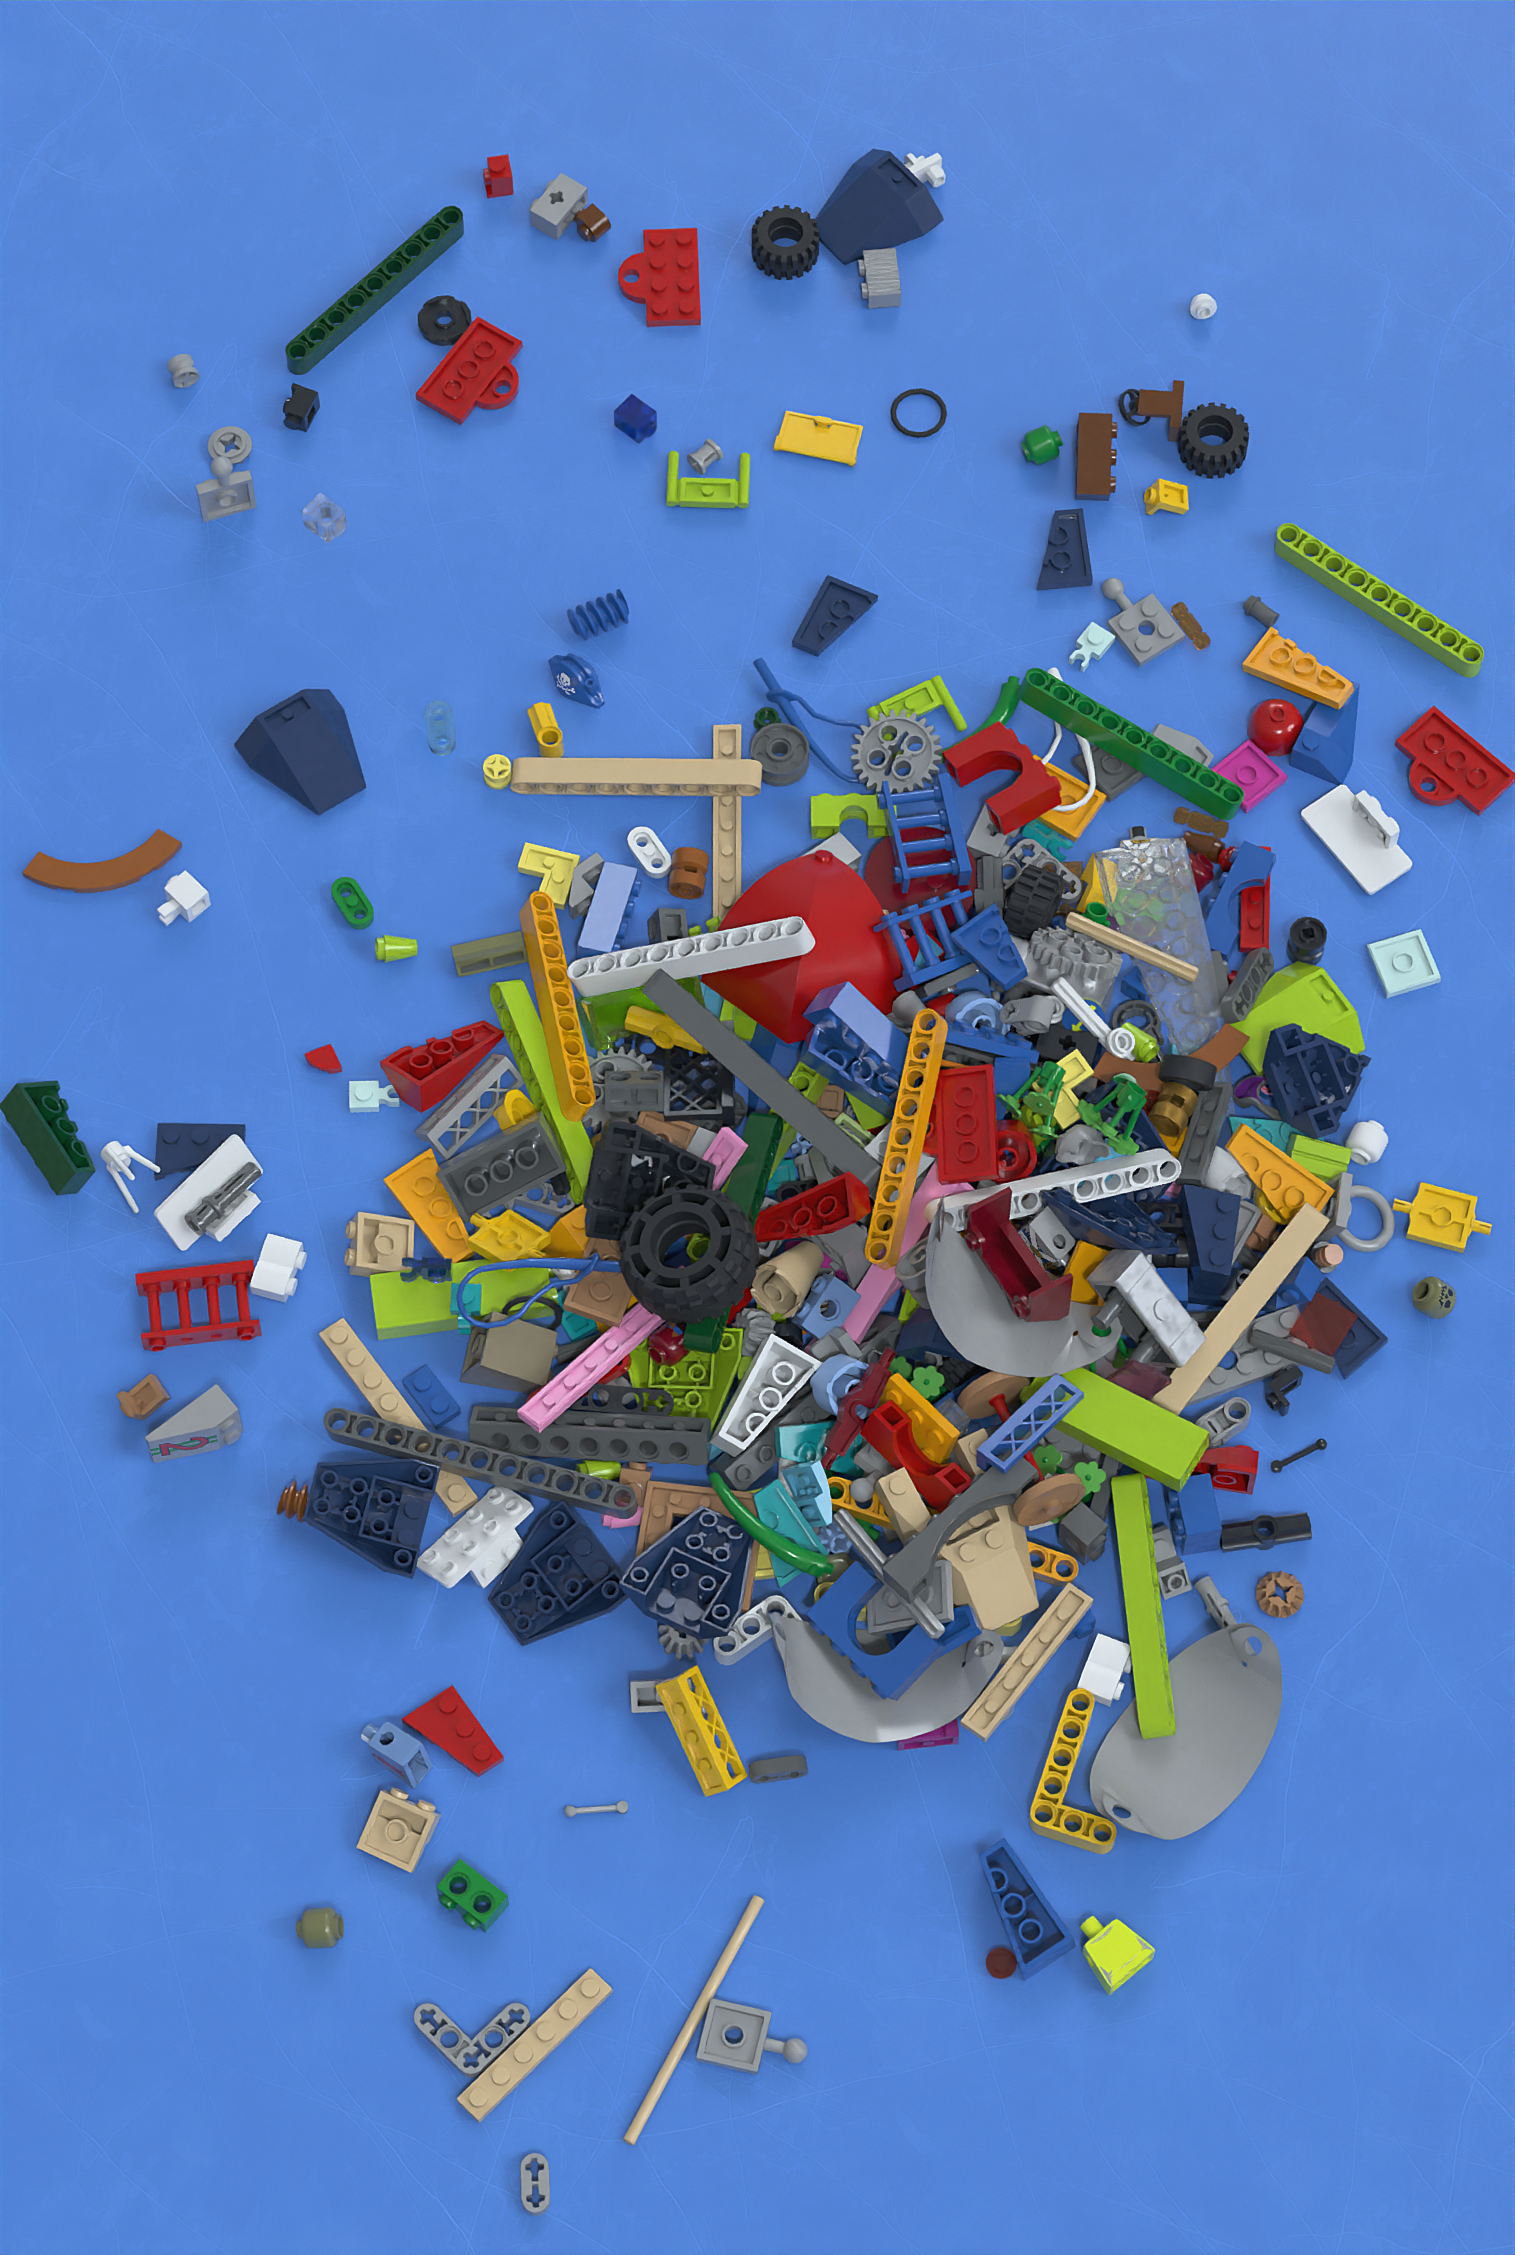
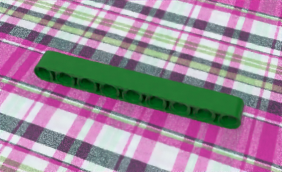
M1031 668L1026 672L1018 690V696L1025 704L1217 818L1231 820L1235 817L1245 797L1241 787L1040 668Z

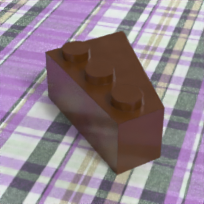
M1079 413L1076 431L1078 433L1076 446V500L1109 501L1110 493H1115L1116 476H1111V466H1116L1117 450L1111 449L1112 439H1117V422H1112V413Z

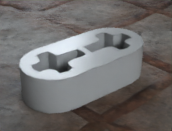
M532 2153L524 2157L521 2162V2200L526 2213L532 2216H539L547 2212L550 2207L549 2165L544 2156ZM532 2162H538L539 2167H544V2170L538 2171V2181H532L531 2171H526V2168L532 2166ZM533 2188H538L539 2197L545 2199V2201L539 2203L537 2208L533 2207L532 2202H527V2199H532Z

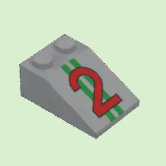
M215 1384L147 1435L145 1440L151 1460L154 1463L218 1450L226 1444L231 1445L240 1438L243 1426L239 1409L222 1389Z

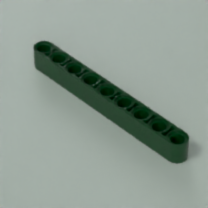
M446 206L290 341L285 349L289 371L295 375H303L309 372L464 235L463 213L460 208Z
M755 1112L749 1115L742 1140L748 1147L734 1166L726 1191L729 1199L736 1202L745 1213L753 1230L783 1133V1119L781 1116ZM732 1304L723 1310L724 1315L716 1319H712L709 1316L703 1318L702 1323L687 1324L683 1340L684 1348L689 1351L716 1354L722 1341Z

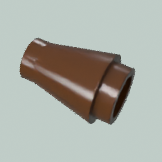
M1186 831L1181 840L1182 847L1187 848L1194 854H1203L1214 864L1218 863L1219 854L1222 849H1225V843L1221 842L1219 837L1193 833L1191 831Z

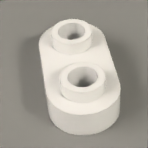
M634 828L628 835V848L649 877H665L671 870V857L650 828ZM640 842H645L647 845L644 847H640L637 844ZM656 863L662 865L660 868L653 867V865Z

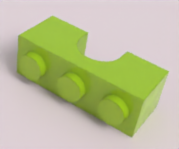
M823 793L811 796V839L831 838L840 832L841 824L848 819H859L864 822L868 830V839L886 838L889 836L883 809L879 810L877 806L876 794L860 795L858 793H849L847 795L832 796L831 794ZM893 805V806H894L895 815H896V818H897L896 805Z

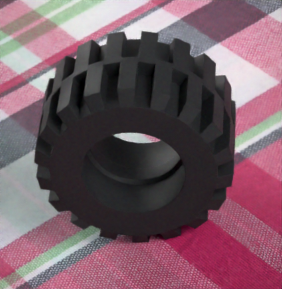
M784 205V208L780 209L779 206H775L773 211L770 212L767 209L763 212V217H757L755 225L752 227V258L754 262H757V268L760 271L765 269V275L770 277L773 274L775 279L781 280V277L792 280V276L796 275L799 278L803 276V271L808 273L812 270V265L816 264L817 256H819V227H817V222L814 218L810 219V214L807 211L802 213L801 208L795 207L791 209L790 205ZM788 238L796 241L797 244L782 247L773 242L778 239Z
M1212 402L1207 407L1203 404L1197 406V411L1192 409L1188 412V417H1184L1180 429L1178 452L1181 454L1180 459L1182 463H1187L1186 468L1189 471L1194 469L1196 470V475L1201 477L1202 474H1205L1209 479H1213V475H1217L1218 478H1224L1225 473L1231 475L1235 473V468L1239 469L1242 466L1247 454L1249 426L1248 423H1244L1245 418L1242 414H1236L1237 410L1231 407L1228 409L1226 404L1223 403L1220 406H1215V402ZM1213 435L1221 437L1227 443L1212 446L1204 443L1201 438Z
M1031 864L1022 871L1014 886L1004 916V922L1009 933L1030 941L1034 931L1051 926L1063 893V876Z

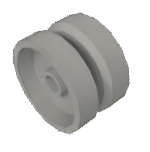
M929 1236L912 1246L901 1257L895 1270V1275L906 1289L911 1290L910 1293L921 1308L931 1309L925 1285L926 1246Z

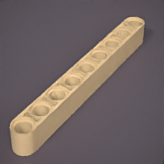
M522 757L513 760L510 788L518 794L756 796L761 792L762 764L751 759Z
M1306 1202L1205 1330L1203 1334L1206 1336V1340L1183 1367L1176 1368L1152 1398L1151 1403L1177 1416L1181 1413L1324 1230L1330 1219Z

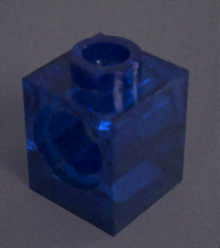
M631 394L614 411V426L640 444L646 437L650 438L657 429V412Z

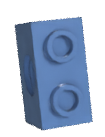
M827 1273L819 1276L811 1286L812 1292L806 1301H803L800 1309L794 1314L795 1317L791 1321L817 1341L835 1326L840 1328L861 1298V1295L835 1276ZM827 1300L828 1309L824 1314H821L820 1306Z

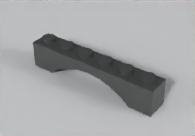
M1010 1449L1006 1454H1000L997 1458L1005 1462L1012 1455V1450ZM1022 1457L1005 1475L993 1466L984 1474H978L963 1494L959 1493L951 1499L948 1508L941 1514H935L928 1521L927 1527L922 1532L913 1534L898 1554L894 1553L886 1559L882 1568L884 1581L911 1604L932 1584L933 1570L938 1555L951 1535L969 1519L986 1510L1014 1504L1025 1491L1039 1483L1038 1470Z

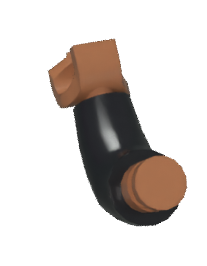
M1261 1214L1246 1246L1257 1252H1265L1269 1244L1273 1245L1285 1228L1281 1227L1278 1232L1279 1225L1271 1221L1265 1214ZM1314 1241L1303 1255V1257L1307 1256L1323 1274L1334 1271L1344 1257L1343 1250L1339 1245L1327 1241Z

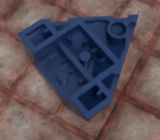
M1292 1023L1270 1032L1262 1068L1283 1121L1315 1140L1337 1132L1340 1126L1338 1121L1342 1113L1347 1111L1362 1078L1360 1075L1363 1069L1369 1065L1371 1058L1364 1054L1358 1056L1351 1053L1350 1048L1317 1033L1309 1034L1302 1030V1026Z

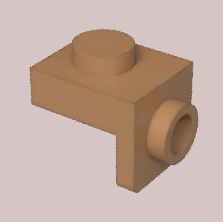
M827 1085L815 1105L834 1122L844 1112L846 1093L837 1085Z
M149 1374L129 1392L120 1391L116 1394L121 1402L119 1406L122 1412L129 1418L146 1420L170 1399L156 1375Z
M629 1461V1463H624L621 1467L619 1483L631 1487L634 1490L638 1506L644 1507L648 1480L651 1481L653 1467L647 1466V1462L635 1463ZM622 1497L617 1501L629 1504L631 1499Z

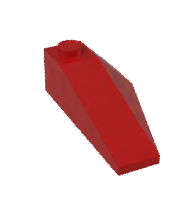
M1245 1445L1206 1450L1190 1476L1210 1473L1213 1489L1252 1495L1258 1469L1259 1451H1255ZM1145 1475V1478H1147V1479H1153V1478H1151V1477Z

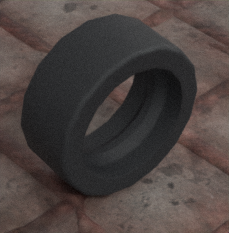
M1166 1054L1162 1058L1158 1078L1165 1083L1176 1082L1183 1084L1191 1090L1210 1091L1213 1089L1217 1067L1201 1059Z

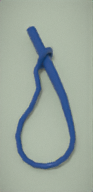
M762 657L756 659L753 664L770 690L766 695L767 699L778 704L791 725L796 726L805 734L810 750L839 778L849 783L863 784L859 782V778L843 774L829 760L812 739L790 702L798 701L812 717L829 723L851 726L860 730L862 724L856 721L837 720L816 713L802 697L792 694L787 690H782Z
M593 1253L587 1259L527 1258L480 1266L469 1272L460 1282L456 1294L457 1307L463 1318L473 1326L484 1329L503 1327L522 1317L534 1301L553 1287L576 1284L592 1271L621 1273L619 1261L599 1260V1254ZM531 1267L580 1270L576 1278L551 1281L529 1298L519 1312L503 1321L489 1323L476 1321L468 1315L463 1306L462 1295L465 1285L472 1277L481 1272Z

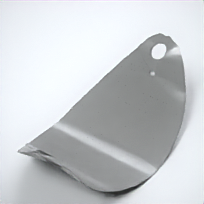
M944 1195L942 1199L940 1198L937 1211L931 1223L926 1246V1293L932 1314L942 1332L964 1358L998 1373L1020 1377L1054 1376L1056 1373L1060 1375L1093 1363L1113 1350L1123 1329L1118 1316L1109 1325L1111 1333L1108 1336L1099 1337L1092 1333L1094 1324L1091 1317L1097 1313L1101 1306L1070 1301L1069 1315L1058 1321L1026 1322L1024 1319L1020 1320L1013 1311L1012 1302L977 1252H972L968 1248L965 1239L945 1220ZM1075 1331H1078L1077 1336H1073Z
M777 1612L772 1614L765 1613L767 1620L771 1624L776 1649L779 1651L780 1657L782 1656L788 1687L795 1701L818 1723L838 1734L869 1743L912 1738L933 1731L954 1720L969 1708L999 1666L1004 1649V1643L1000 1634L988 1629L982 1630L983 1633L936 1659L897 1701L888 1697L884 1700L872 1689L874 1683L867 1676L865 1678L859 1676L851 1667L854 1662L847 1655L844 1657L840 1656L830 1646L833 1641L826 1634L821 1636L811 1627V1622L782 1617ZM856 1629L857 1639L867 1653L883 1655L891 1651L886 1634L872 1636L868 1634V1629ZM985 1642L993 1644V1651L989 1655L984 1657H977L975 1655L979 1645Z
M1237 1623L1205 1636L1187 1647L1168 1663L1176 1723L1175 1735L1144 1740L1139 1726L1136 1697L1133 1699L1108 1732L1091 1768L1089 1779L1091 1800L1099 1813L1127 1830L1148 1834L1160 1839L1173 1840L1185 1837L1204 1827L1218 1817L1243 1791L1260 1765L1270 1744L1282 1704V1669L1278 1648L1267 1632L1253 1624ZM1252 1636L1259 1638L1262 1643V1650L1256 1656L1250 1655L1245 1649V1642ZM1242 1661L1247 1664V1667L1242 1664ZM1116 1806L1122 1807L1131 1816L1129 1818H1120L1114 1814L1113 1808Z

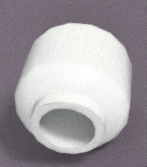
M1370 1120L1368 1122H1358L1353 1127L1345 1146L1352 1149L1350 1158L1354 1162L1368 1165L1369 1163H1376L1380 1159L1388 1144V1136L1383 1131L1384 1127L1380 1123Z

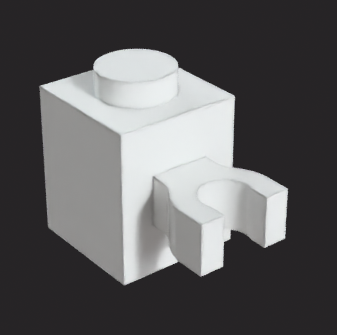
M185 870L179 876L176 875L167 882L164 888L167 903L160 906L157 912L160 914L159 920L166 926L173 922L178 914H181L190 923L211 905L209 893Z

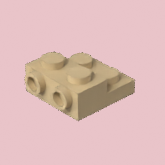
M358 1212L351 1221H348L345 1230V1237L351 1239L350 1248H347L344 1256V1264L350 1266L349 1274L370 1278L369 1275L413 1269L415 1221Z
M392 1787L390 1791L382 1790L379 1793L356 1848L413 1873L425 1845L431 1840L441 1815L434 1812L436 1806L429 1802L419 1800L418 1804L407 1800L409 1794L395 1787Z

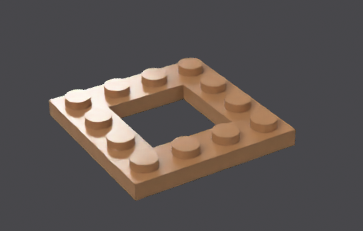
M648 1480L635 1558L672 1530L674 1516L688 1517L700 1506H704L728 1518L735 1519L723 1505L713 1488ZM731 1490L735 1497L758 1518L752 1495L755 1493ZM755 1539L742 1613H747L751 1607L760 1544Z

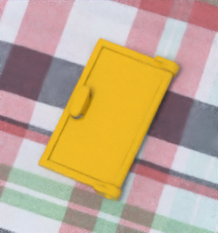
M786 410L779 436H776L773 445L774 451L782 450L841 462L854 467L863 426L832 420L828 417L812 416Z

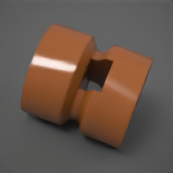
M681 847L675 849L672 855V872L669 875L668 892L681 899L693 900L701 898L705 891V875L708 870L709 855L697 848Z

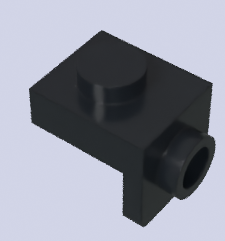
M1297 1365L1289 1370L1287 1368L1280 1370L1273 1376V1380L1267 1384L1265 1400L1268 1406L1273 1411L1277 1410L1282 1417L1288 1414L1290 1406L1285 1395L1299 1387L1302 1382L1303 1373Z

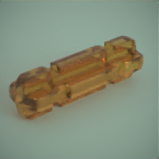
M1178 602L1171 607V614L1176 620H1180L1179 625L1190 640H1194L1193 644L1200 651L1208 648L1211 642L1210 637L1206 632H1202L1203 628L1193 614L1187 612L1189 609L1185 603Z
M1182 806L1176 809L1174 814V821L1182 825L1187 823L1188 827L1208 834L1213 832V836L1225 838L1229 829L1228 822L1222 820L1216 822L1214 821L1215 818L1196 811L1190 813L1189 809Z

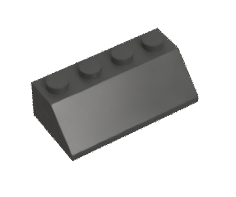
M542 1111L440 1164L436 1174L464 1223H467L475 1213L482 1215L564 1172L567 1170V1166L557 1138Z

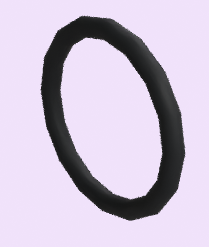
M922 388L910 389L901 393L893 401L890 410L891 419L896 428L905 435L916 438L928 437L938 432L944 425L947 417L946 405L941 397L930 390ZM914 394L930 396L937 401L941 408L940 421L934 428L928 431L915 432L906 429L900 424L896 415L898 404L904 398Z
M532 1296L517 1297L509 1301L503 1307L502 1314L508 1315V1311L513 1306L527 1302ZM540 1297L534 1302L549 1306L556 1314V1321L546 1328L555 1331L561 1325L562 1312L553 1301Z

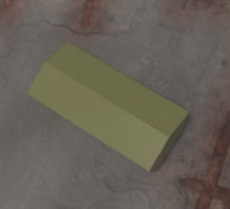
M521 931L451 946L458 977L528 962Z

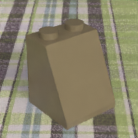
M492 1311L482 1318L480 1322L503 1321L510 1316ZM519 1319L503 1327L484 1329L472 1326L459 1381L531 1394L548 1384L552 1379L553 1372L550 1370V1366L558 1352V1344L556 1343L558 1333Z

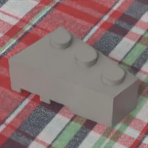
M854 1223L834 1233L802 1237L805 1241H810L820 1247L821 1251L833 1261L829 1266L835 1272L841 1269L847 1275L849 1280L848 1286L855 1291L872 1265L865 1256V1246L869 1232L865 1226L861 1225L859 1227Z

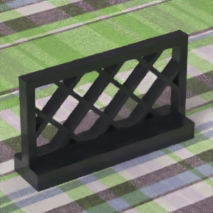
M734 1020L722 1021L735 1033ZM675 1046L671 1049H665L664 1122L723 1119L724 1126H735V1075L709 1052L707 1054H700L693 1059L686 1054L690 1051L688 1049H678ZM708 1057L717 1062L709 1069L701 1065ZM678 1059L687 1063L680 1070L672 1066ZM696 1069L702 1074L693 1081L686 1074ZM707 1079L716 1083L709 1090L700 1086ZM681 1080L687 1086L678 1092L671 1086ZM693 1090L702 1095L694 1102L685 1097ZM709 1100L716 1105V1109L704 1110L700 1106ZM679 1101L687 1106L682 1111H670V1108Z

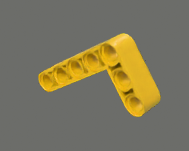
M1078 1688L1070 1692L1031 1806L1029 1825L1032 1831L1038 1835L1097 1854H1106L1113 1849L1117 1833L1115 1825L1108 1819L1063 1805L1094 1709L1095 1700L1092 1693L1086 1689ZM1077 1701L1084 1702L1088 1706V1708L1083 1711H1078L1072 1706V1704ZM1067 1729H1074L1079 1736L1071 1739L1066 1737L1063 1732ZM1061 1756L1067 1758L1070 1763L1067 1766H1059L1054 1762V1759ZM1053 1784L1060 1788V1792L1049 1794L1045 1787ZM1045 1812L1050 1815L1051 1820L1045 1823L1040 1822L1036 1819L1035 1815ZM1075 1822L1081 1829L1076 1832H1070L1065 1828V1824ZM1103 1831L1110 1836V1839L1102 1842L1097 1840L1094 1834Z

